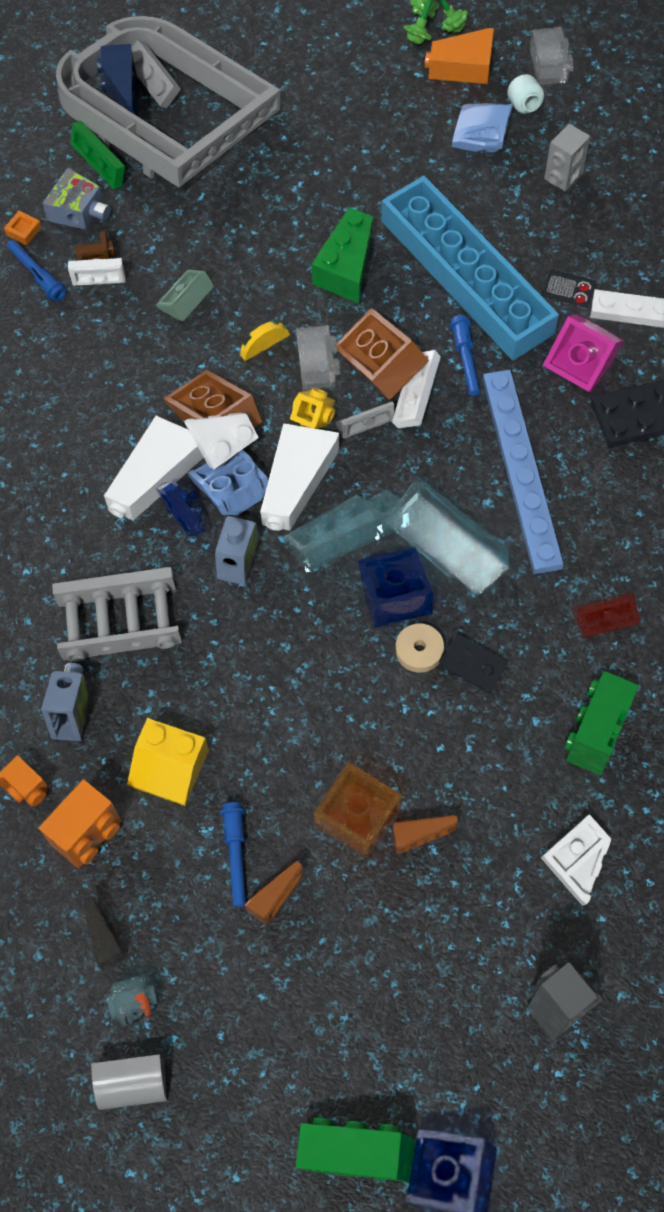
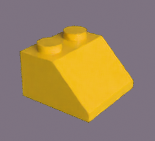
M147 718L134 748L127 785L186 806L209 751L206 738Z

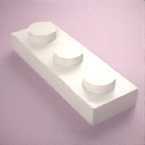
M594 290L590 318L664 328V299Z
M436 350L422 352L429 361L402 387L392 423L397 428L421 425L441 357Z

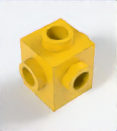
M318 388L299 392L293 402L290 420L300 423L302 427L314 429L326 427L334 417L335 409L333 405L335 400L327 397L328 393Z

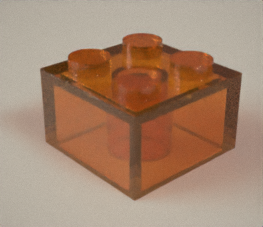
M348 762L313 813L314 825L368 858L402 807L403 795Z

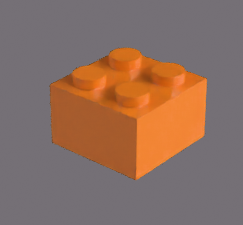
M83 779L38 829L55 850L79 869L83 864L86 865L95 858L98 853L97 848L105 839L110 840L120 828L121 819L112 802Z

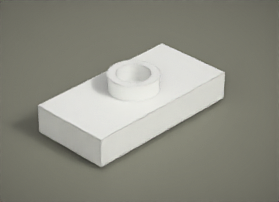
M122 258L68 261V271L74 286L126 282Z

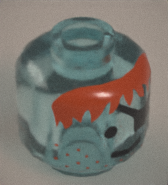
M140 976L113 983L110 989L111 993L106 994L111 1019H117L121 1025H129L150 1018L152 1015L151 1006L158 1004L153 984L146 986L144 979Z

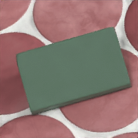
M187 269L156 306L177 320L184 321L211 291L214 285L205 271Z

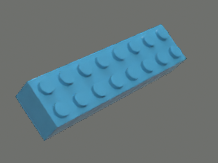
M425 176L420 177L382 200L381 221L512 361L555 334L559 314Z

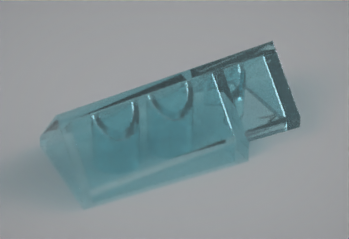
M420 477L415 478L385 521L449 578L456 577L476 595L481 594L509 568V549Z
M387 490L368 500L356 494L283 536V538L307 573L410 525L409 509L406 501Z

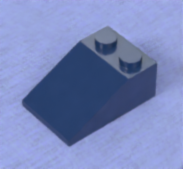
M131 44L101 46V57H97L96 62L98 73H103V76H101L102 92H107L108 98L139 117L138 78Z

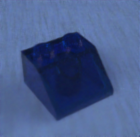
M415 547L358 560L366 604L374 627L432 614L433 591Z
M418 1129L406 1203L434 1212H488L497 1148L483 1138Z

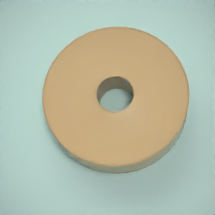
M412 624L400 632L396 640V656L403 667L413 672H427L439 664L440 657L444 651V641L441 634L435 628L427 624ZM416 645H422L425 647V649L423 651H417L414 647Z

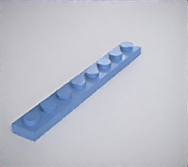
M505 370L483 374L482 381L533 574L562 570L563 561L511 371Z

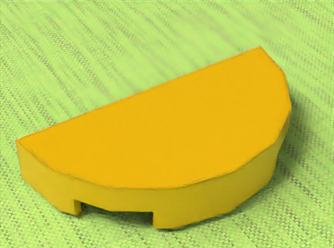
M267 322L260 325L250 333L252 338L246 346L242 344L240 356L244 361H247L290 336L288 329L282 323L274 324L273 322Z

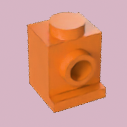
M18 755L0 771V786L18 803L24 800L28 805L35 807L43 801L46 792L49 790L44 780Z

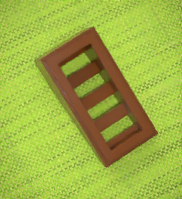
M450 815L394 822L392 833L395 854H402L456 831L458 824L457 816Z
M296 861L249 899L244 905L246 912L266 926L269 925L303 877L302 864Z

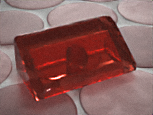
M623 593L572 607L582 638L640 623L635 596L631 593Z

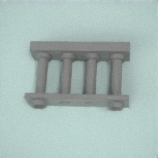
M171 567L52 584L53 595L58 606L66 607L68 642L57 643V649L63 661L78 662L84 660L85 657L153 647L167 649L175 644L182 643L178 626L170 627L166 593L176 590ZM154 594L158 629L140 631L137 597L139 595ZM124 598L128 633L110 636L107 602L110 599ZM94 602L98 637L80 640L78 606L83 603Z

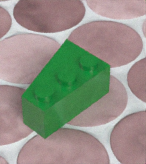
M351 207L348 208L312 263L313 285L360 304L361 290L364 284L365 270L373 239V216Z
M603 671L600 681L593 679L587 696L592 698L588 707L582 705L576 722L581 724L577 733L571 731L564 749L570 751L566 759L567 762L600 776L602 775L639 685L606 671Z
M314 1118L313 1124L301 1123L295 1168L308 1172L374 1178L373 1180L401 1181L409 1185H418L421 1141L400 1133L401 1127L395 1125L380 1124L378 1131L367 1130V1124L362 1122L346 1121V1127L334 1126V1120Z

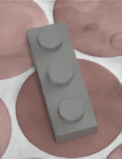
M137 40L132 47L137 77L159 106L167 109L181 88L146 43Z

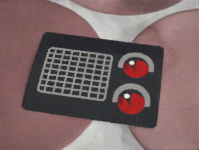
M550 269L541 296L578 307L588 308L596 280Z

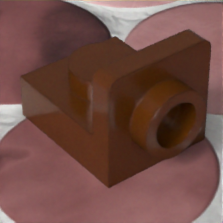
M100 231L101 243L75 246L77 261L111 259L110 257L115 256L113 240H107L106 231Z

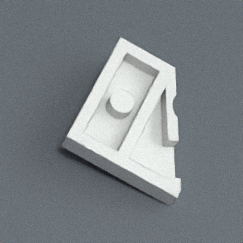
M242 412L231 413L226 416H208V418L203 419L192 418L184 421L208 466L212 469H216L259 438L247 414Z
M588 815L540 857L582 906L590 901V893L594 881L600 873L602 859L607 853L611 838L591 815Z

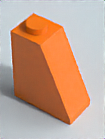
M494 28L433 41L431 52H426L425 68H429V79L487 84Z

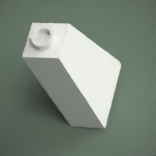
M155 416L104 495L108 510L113 515L119 518L126 517L135 520L204 458L190 431Z
M283 423L260 511L262 526H267L269 529L276 531L282 529L291 530L339 452V433Z

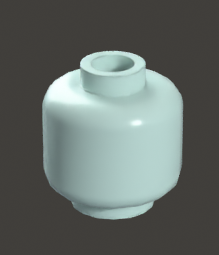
M528 74L520 75L508 87V99L518 112L529 114L541 106L544 99V91L533 76Z

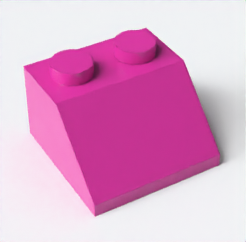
M578 314L567 317L542 366L591 392L612 365L625 340Z

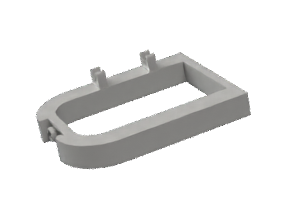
M127 17L106 26V36L79 54L72 50L68 51L61 58L56 69L59 100L63 109L72 118L82 121L89 129L97 133L98 139L108 149L110 148V142L143 164V173L149 178L153 179L154 172H156L177 187L182 186L280 110V89L178 26L155 17ZM137 40H141L146 43L154 55H157L240 107L241 110L187 149L85 83V81L98 72L96 58L101 57V46L131 44V47H133Z

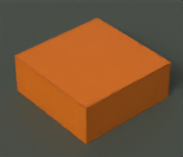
M18 211L4 227L6 236L28 245L42 226L40 220Z

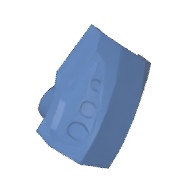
M482 103L463 105L454 132L452 147L475 152L480 150L496 152L502 149L506 127H508V121L513 111V104Z
M244 450L236 453L216 469L210 468L205 463L196 470L188 472L192 481L212 500L222 515H239L262 500L268 485L266 475Z

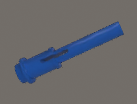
M10 240L7 244L8 249L34 275L35 282L45 290L48 299L54 301L62 300L66 295L65 285L57 281L47 269H42L15 240Z
M458 315L452 318L449 328L454 334L456 350H460L469 395L477 396L480 390L471 352L473 348L469 330L471 322L466 316Z
M230 802L222 805L223 810L220 811V816L223 817L224 843L229 846L233 907H244L246 899L241 843L245 842L242 821L245 809L241 808V803Z

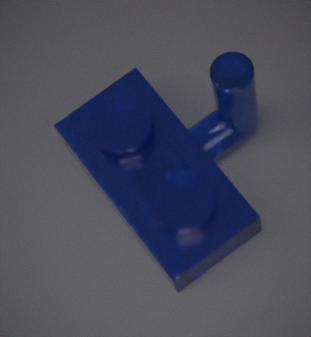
M163 482L155 488L167 505V512L176 518L187 536L196 537L204 531L200 524L203 521L200 514L193 507L190 509L188 506L189 503L198 497L193 488L184 493L178 484H173L172 482Z

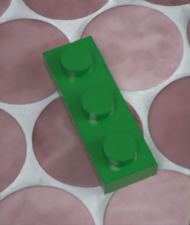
M82 121L72 123L70 140L72 147L113 190L122 187L125 173L123 163Z

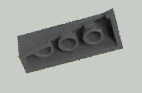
M569 962L561 969L555 964L536 983L537 986L529 995L532 1000L527 1010L550 1039L554 1041L598 1005L603 998L587 985Z

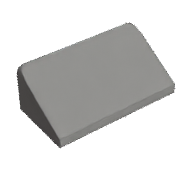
M392 401L337 421L336 426L342 438H348L391 422L394 417V403Z

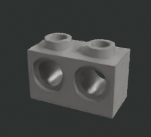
M568 124L550 142L544 179L566 191L584 171L590 135Z

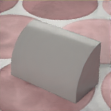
M160 1054L91 1063L94 1097L99 1110L167 1101L164 1058Z

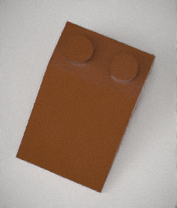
M373 308L334 346L388 400L397 394L429 361L410 338Z
M205 370L163 398L164 402L183 422L192 418L203 419L208 418V416H226L231 413L242 412L247 414L253 428L262 423L251 394L208 370Z

